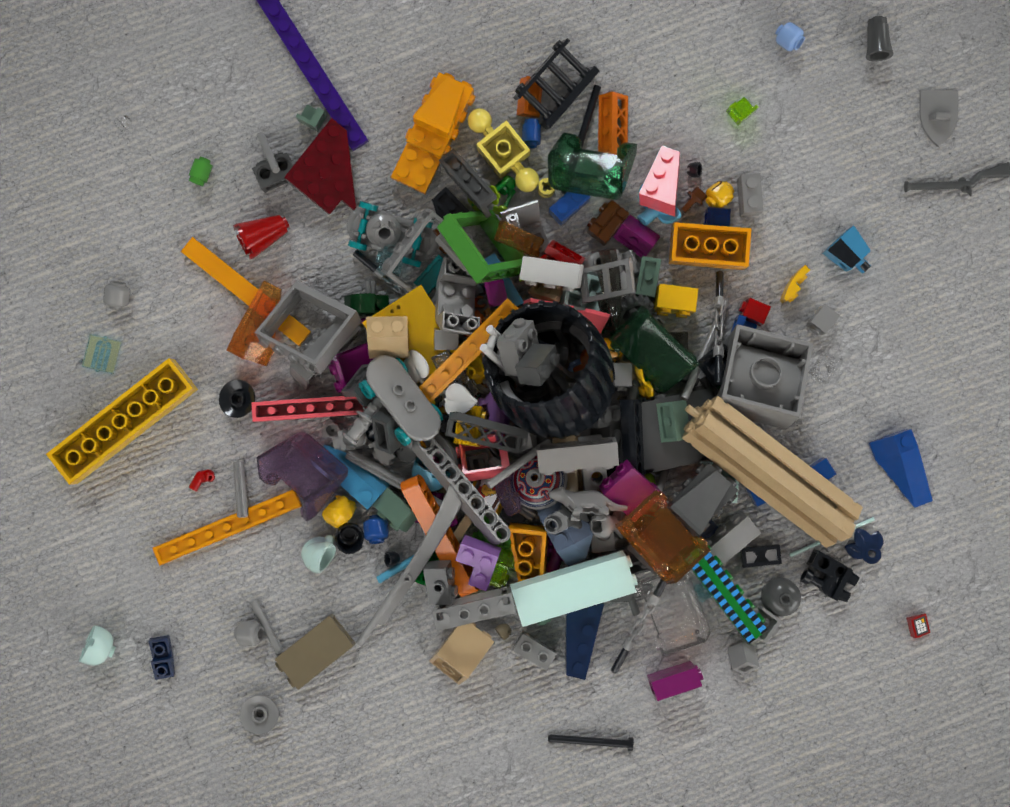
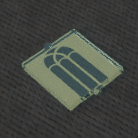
M90 334L82 367L94 369L96 372L103 371L114 374L121 341L108 339L107 336L99 337Z

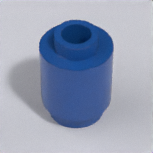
M525 119L522 125V140L530 149L537 148V145L541 144V125L538 119Z

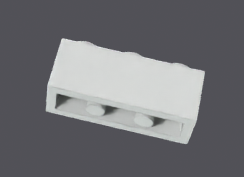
M523 256L520 280H525V284L534 286L537 285V282L544 283V287L555 289L556 285L563 286V290L574 292L575 288H581L584 265Z

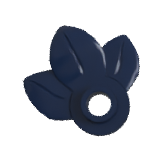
M856 528L854 532L855 543L845 545L846 552L852 558L863 559L868 564L877 563L881 559L880 549L884 544L882 535L879 531L870 535L866 530ZM873 551L875 557H870L868 552Z

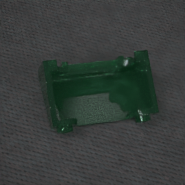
M563 132L548 154L549 184L553 189L617 200L624 193L636 157L637 144L624 142L618 147L617 154L582 149L581 140L577 135Z
M643 305L609 338L612 342L610 344L612 349L617 353L621 351L638 369H642L643 374L653 382L652 387L658 393L661 391L663 393L667 392L700 364L698 358L691 352H688Z

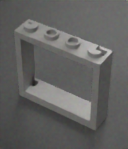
M427 208L418 214L416 223L407 229L405 238L394 247L392 256L387 258L382 264L381 272L408 292L414 288L392 272L430 219L437 225L443 221L441 217ZM476 246V248L478 249V251H479L480 254L482 255V254H483V251ZM435 294L434 297L431 299V301L433 302V304H434L435 306H436V294Z
M296 280L254 333L259 339L258 343L264 348L270 347L279 356L285 355L294 364L300 363L309 372L315 371L321 375L361 323V319L356 310ZM301 299L344 320L343 324L315 360L272 338L273 334Z
M507 585L469 594L464 597H456L452 604H446L447 608L441 609L440 605H435L432 611L436 630L440 631L516 613V607L511 587ZM507 589V593L503 594L502 590Z

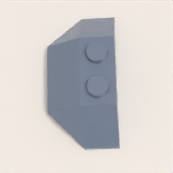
M557 502L547 509L537 510L543 526L545 518L560 510L562 503ZM581 520V529L569 527L558 534L547 532L556 552L568 567L587 558L593 538L589 522ZM552 521V525L556 527V523Z

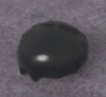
M345 523L337 529L335 543L339 551L345 554H354L362 548L364 532L359 525Z

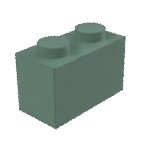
M388 487L373 504L378 510L376 513L384 520L387 518L390 521L389 525L396 531L400 529L407 532L417 520L409 504Z

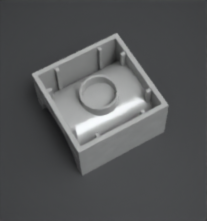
M737 324L725 342L728 348L727 362L722 384L717 395L749 420L786 430L801 414L813 344Z

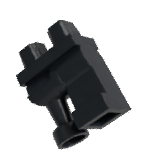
M814 549L806 564L825 575L821 579L814 576V571L806 568L800 577V582L806 585L812 583L819 588L822 594L836 601L848 602L851 593L844 590L846 583L855 586L860 577L853 573V569Z

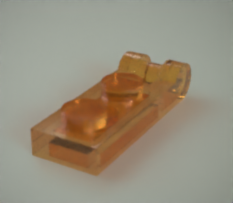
M504 221L499 222L494 240L535 258H539V248L544 242V239Z

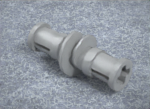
M377 396L372 402L370 401L367 408L362 407L364 412L356 411L359 418L353 422L354 424L347 432L342 434L354 445L358 444V439L372 425L371 417L385 407Z

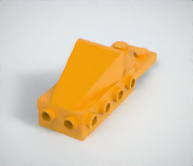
M439 72L437 77H433L430 83L431 90L429 94L424 95L421 103L422 106L413 115L414 126L409 128L406 133L407 144L391 175V179L425 195L439 168V159L451 151L450 145L453 140H456L460 131L458 128L466 120L468 114L466 111L469 106L473 105L476 98L474 88H472L470 83L466 81L459 82L449 73L442 74Z

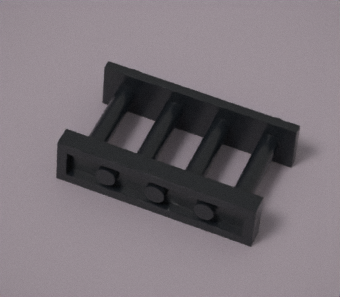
M568 38L563 41L558 40L552 47L554 51L525 84L521 83L515 89L516 95L513 98L518 100L523 96L543 116V121L540 125L544 129H550L600 72L596 66L584 67L565 48L570 42ZM559 53L580 73V79L577 82H572L552 62ZM546 68L567 87L568 92L564 97L560 96L540 77ZM534 82L555 101L554 104L556 106L552 111L547 110L528 91Z

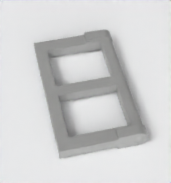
M632 258L583 268L581 281L582 303L635 293ZM625 265L627 289L611 292L609 268ZM602 270L605 294L589 297L587 273Z

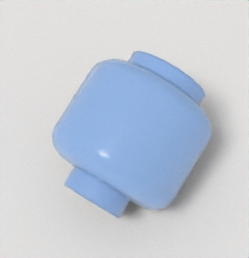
M788 22L785 25L781 24L775 33L777 35L776 43L787 51L798 50L805 40L803 29L792 22Z

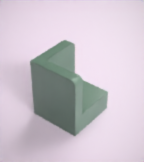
M306 105L302 114L297 113L296 118L298 122L319 132L327 118V114L319 107L315 109L310 105Z

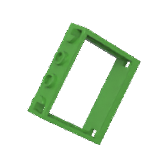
M489 210L491 216L488 218L481 211L449 213L443 217L444 220L437 228L477 284L514 277L520 274L522 258L525 255L492 210ZM480 225L506 262L488 265L462 227Z

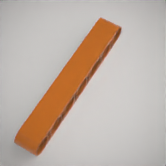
M418 474L402 481L400 487L426 535L440 507L424 478ZM449 527L437 546L435 553L439 560H451L452 567L455 569L454 582L458 587V594L464 597L480 589L468 585L473 568L455 561L460 544Z

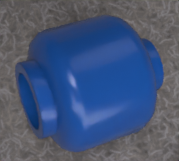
M371 515L369 519L364 521V539L369 541L370 544L384 543L385 539L389 536L388 521L379 515Z

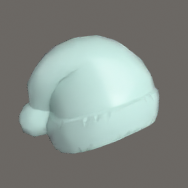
M332 535L314 537L308 540L302 547L301 557L303 563L311 572L321 573L334 558L336 546L333 544L335 539Z

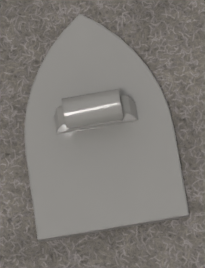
M920 90L919 113L921 125L928 138L938 147L950 137L957 124L958 90Z

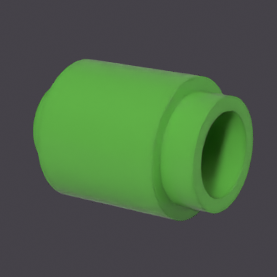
M201 156L199 159L195 158L188 175L190 176L188 181L204 186L213 168V165L210 164L211 161Z

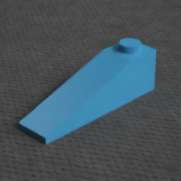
M325 444L312 459L367 510L370 509L391 484L345 458L346 452Z

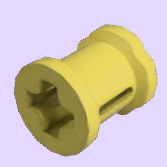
M551 178L541 179L538 184V194L542 198L553 196L555 182ZM543 186H550L549 190L543 191Z

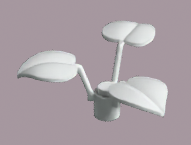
M410 350L409 358H405L404 364L414 382L417 384L420 381L422 384L424 382L423 378L429 375V365L419 352ZM458 383L451 384L439 394L443 398L439 402V407L445 405L447 414H450V412L465 414L477 403V399L463 385Z

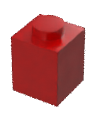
M748 298L746 302L742 301L738 311L741 312L740 315L746 317V321L761 326L765 323L771 306Z

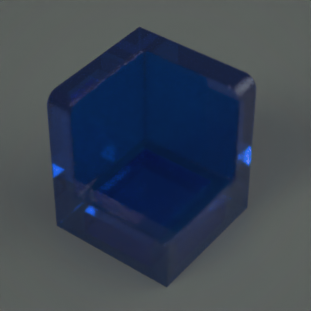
M708 207L704 214V225L730 227L731 209Z

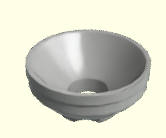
M378 213L369 219L366 226V234L372 244L377 247L387 248L393 246L399 240L401 225L392 214ZM381 228H388L390 230V235L387 238L379 236L378 233Z

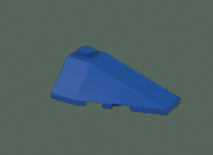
M903 429L869 442L875 461L885 470L888 477L894 481L914 508L933 501L919 447L912 429Z

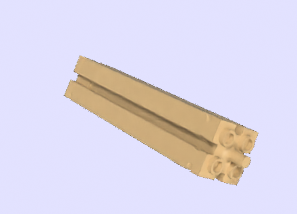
M718 395L711 400H706L701 407L697 406L694 408L689 404L685 408V411L692 416V419L685 425L682 439L687 443H691L692 447L816 541H820V544L825 548L835 545L837 540L842 542L852 537L856 527L854 521L859 519L863 507L855 503L851 497L730 404L725 403Z

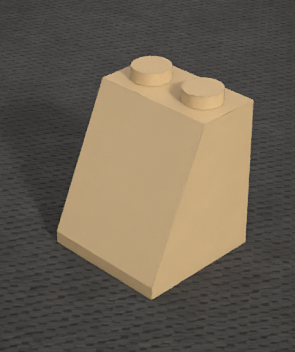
M407 316L366 317L369 359H374L380 355H388L394 358H409Z
M475 623L457 626L429 662L460 685L469 678L494 641L491 639L490 634L480 631Z

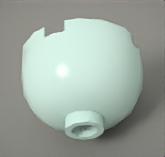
M93 626L87 637L85 648L82 649L79 662L94 666L102 664L107 657L111 658L116 648L113 646L114 639L112 634L100 626Z

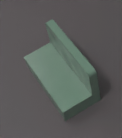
M642 256L636 289L637 297L642 294L645 297L655 298L662 259Z
M686 400L657 403L661 443L683 440L684 427L689 422L688 413L685 411L687 407Z

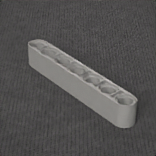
M434 438L423 441L426 444V448H423L420 441L414 440L412 443L414 453L446 491L449 485L453 486L463 503L460 508L485 538L493 545H499L509 540L511 532L508 526ZM433 456L438 458L439 463L434 462ZM446 471L450 472L451 479L446 476ZM458 486L464 489V494L458 490ZM471 501L475 502L476 509L472 507ZM484 516L489 519V524L484 521ZM497 531L501 533V539L497 537Z

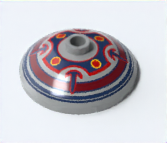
M537 456L510 475V488L515 499L523 506L534 510L547 509L555 505L558 501L551 499L549 492L559 487L566 489L568 483L567 473H563V471L555 472L552 475L539 473ZM534 475H538V479L536 481L532 480Z

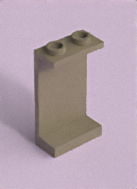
M332 613L274 659L276 661L275 665L279 671L285 672L288 676L289 684L299 690L356 643Z

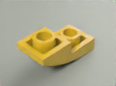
M806 265L802 266L788 281L781 295L780 301L782 304L786 301L792 302L799 296L797 292L801 288L798 284H801L808 278L806 274L810 271Z

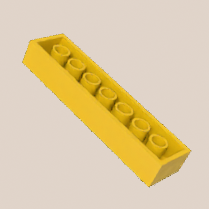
M168 358L46 453V455L69 485L78 484L190 397L198 388L177 361Z

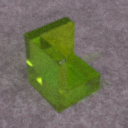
M743 97L737 103L735 101L730 105L726 112L739 126L753 115L759 106L756 104L753 107Z

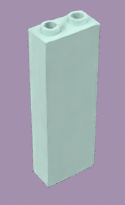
M622 550L510 584L522 627L636 593L635 586L638 583L635 574H631L630 567H633L630 556H626Z

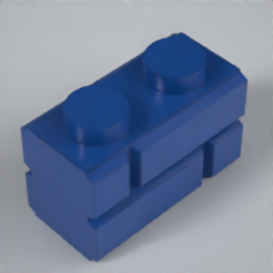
M577 183L554 203L548 212L562 226L590 201V196Z

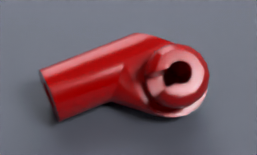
M209 469L198 471L191 481L189 488L198 491L201 483L212 482L215 479V473Z

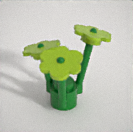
M506 175L495 186H489L497 196V199L492 202L494 205L492 211L499 215L500 218V212L508 209V204L516 193L514 190L516 187L515 180L509 175ZM500 194H508L504 205L495 206L499 204ZM467 197V201L475 211H480Z

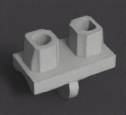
M348 430L338 431L339 436L332 438L334 449L342 448V450L365 449L364 444L367 441V435L364 432L358 439V444L354 445L342 435Z

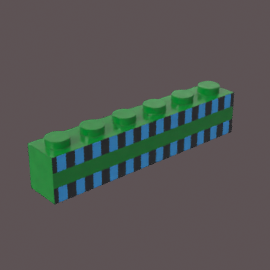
M696 537L695 542L689 547L686 545L679 551V554L741 636L749 644L768 630L763 624L766 622L759 612L757 614L754 612L755 606L748 598L745 600L742 596L744 591L738 584H733L732 580L734 578L728 570L724 571L721 568V565H723L721 560L716 555L712 556L710 553L712 548L705 540L701 542Z

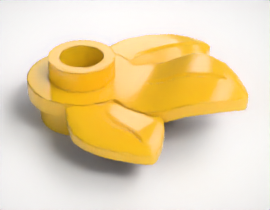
M635 365V374L640 383L638 387L639 393L642 398L651 399L654 395V389L649 381L645 382L643 370Z

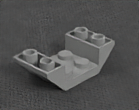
M446 256L443 258L436 282L435 320L441 331L471 335L480 326V317L474 316L475 286L477 283L451 257Z

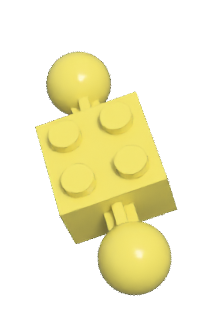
M482 108L474 109L468 116V126L473 132L483 133L485 136L476 144L477 151L500 179L512 170L516 175L515 184L519 190L523 192L535 190L539 184L538 173L532 168H524L521 164L530 156L528 146L507 120L494 130L491 126L492 118L490 113Z

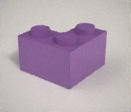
M467 535L464 536L455 561L474 567L468 585L487 591L502 549L501 547Z

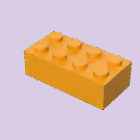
M674 222L671 226L668 264L745 270L749 267L752 228Z

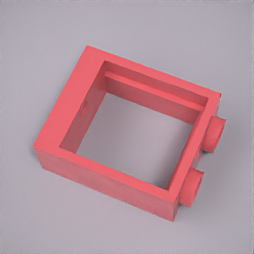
M495 434L487 435L491 443L496 442ZM459 445V447H456L457 458H461L462 464H458V468L470 482L490 479L510 466L508 452L499 449L501 466L468 471L465 451L490 447L480 445V447Z

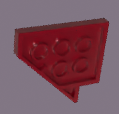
M333 118L328 121L284 177L285 180L328 215L333 212L340 201L350 209H356L347 130Z

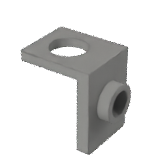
M759 605V609L773 618L767 627L768 630L760 636V638L768 642L771 636L774 637L778 633L782 620Z

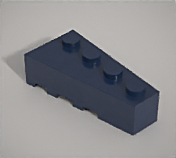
M604 603L565 614V672L567 676L586 679Z

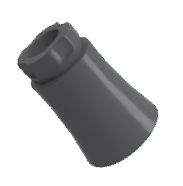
M875 16L868 20L866 59L869 61H883L891 58L894 53L891 46L887 18Z

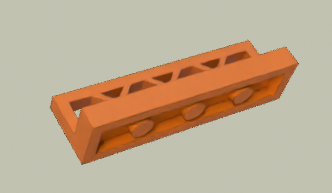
M612 91L599 95L598 170L608 171L614 169L625 172L627 171L628 96ZM618 99L621 100V109L618 106ZM618 118L621 121V127L617 124ZM617 137L621 140V146L617 143ZM617 156L621 159V165H617Z

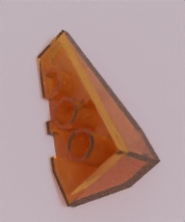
M263 281L235 330L226 351L242 359L268 366L274 351L270 347L264 348L261 346L254 332L281 300V288Z

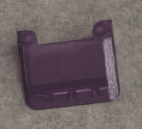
M305 432L296 433L257 456L259 479L269 485H276L282 480L303 499L300 514L305 521L311 520L320 512L348 476V468Z

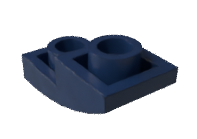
M170 636L150 638L148 642L153 658L151 665L155 680L174 677L175 668Z

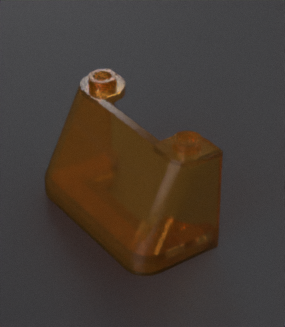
M654 490L615 524V527L664 582L675 584L711 550L707 547L709 544L703 537L692 536L666 507L668 499L665 494Z

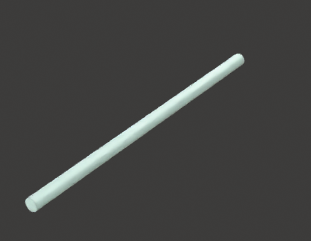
M874 517L856 524L855 529L875 521ZM820 541L789 553V555L792 557L820 545Z

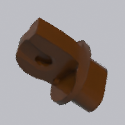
M696 187L692 192L688 191L687 194L691 199L681 210L686 213L695 203L702 207V202L707 198V195L699 187Z

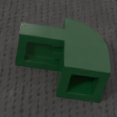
M375 293L351 294L344 296V305L356 310L359 316L374 315L389 305V295H375Z

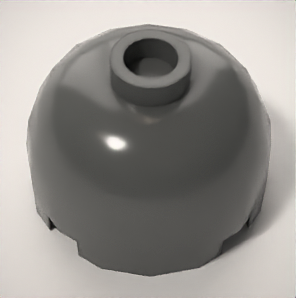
M782 577L772 578L762 588L761 601L763 606L773 615L783 617L791 615L798 609L801 602V594L796 584L789 579Z

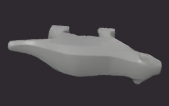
M559 487L549 492L551 499L562 503L572 512L571 521H580V513L591 512L598 515L596 516V521H606L609 510L626 511L628 509V506L618 505L595 490L574 492Z

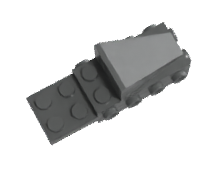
M702 463L695 470V476L692 479L687 478L681 486L683 488L678 493L675 491L667 499L669 503L665 507L661 506L654 513L655 517L652 522L627 547L655 576L686 545L689 547L695 542V536L697 534L701 535L710 526L708 522L713 517L717 518L724 511L722 507L726 503L731 504L737 498L736 493L739 490L735 488L736 482L729 476L725 478L721 474L723 470L715 463L712 465L710 463L705 465Z

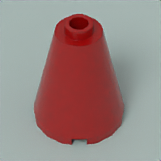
M280 215L236 223L233 225L234 231H238L239 234L236 235L245 254L250 253L249 260H251L288 232L289 224L285 217L282 218Z

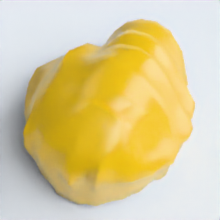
M336 495L337 499L328 504L322 511V516L326 523L339 528L351 519L356 509V503L349 500L346 496Z

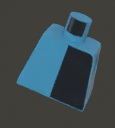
M854 225L847 229L822 253L846 272L856 267L863 274L871 267L864 259L870 253V248Z

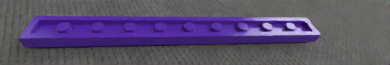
M256 0L330 117L347 130L348 144L351 150L355 151L369 142L280 1Z

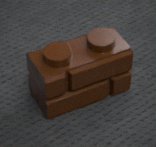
M610 200L609 203L604 202L598 210L601 212L597 218L593 216L587 224L589 227L587 233L603 246L607 244L629 215L628 211L620 207L613 200Z

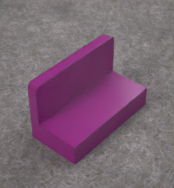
M629 215L613 238L642 258V256L646 257L659 240L660 235L644 226L632 215Z
M503 279L484 282L489 307L500 306L507 299Z

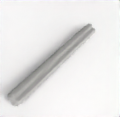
M355 450L347 452L345 456L347 460L401 490L400 484L402 481H405L404 478ZM434 496L438 506L440 507L443 501Z

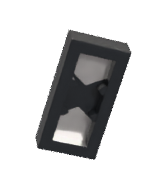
M779 544L746 547L740 551L743 568L782 564Z

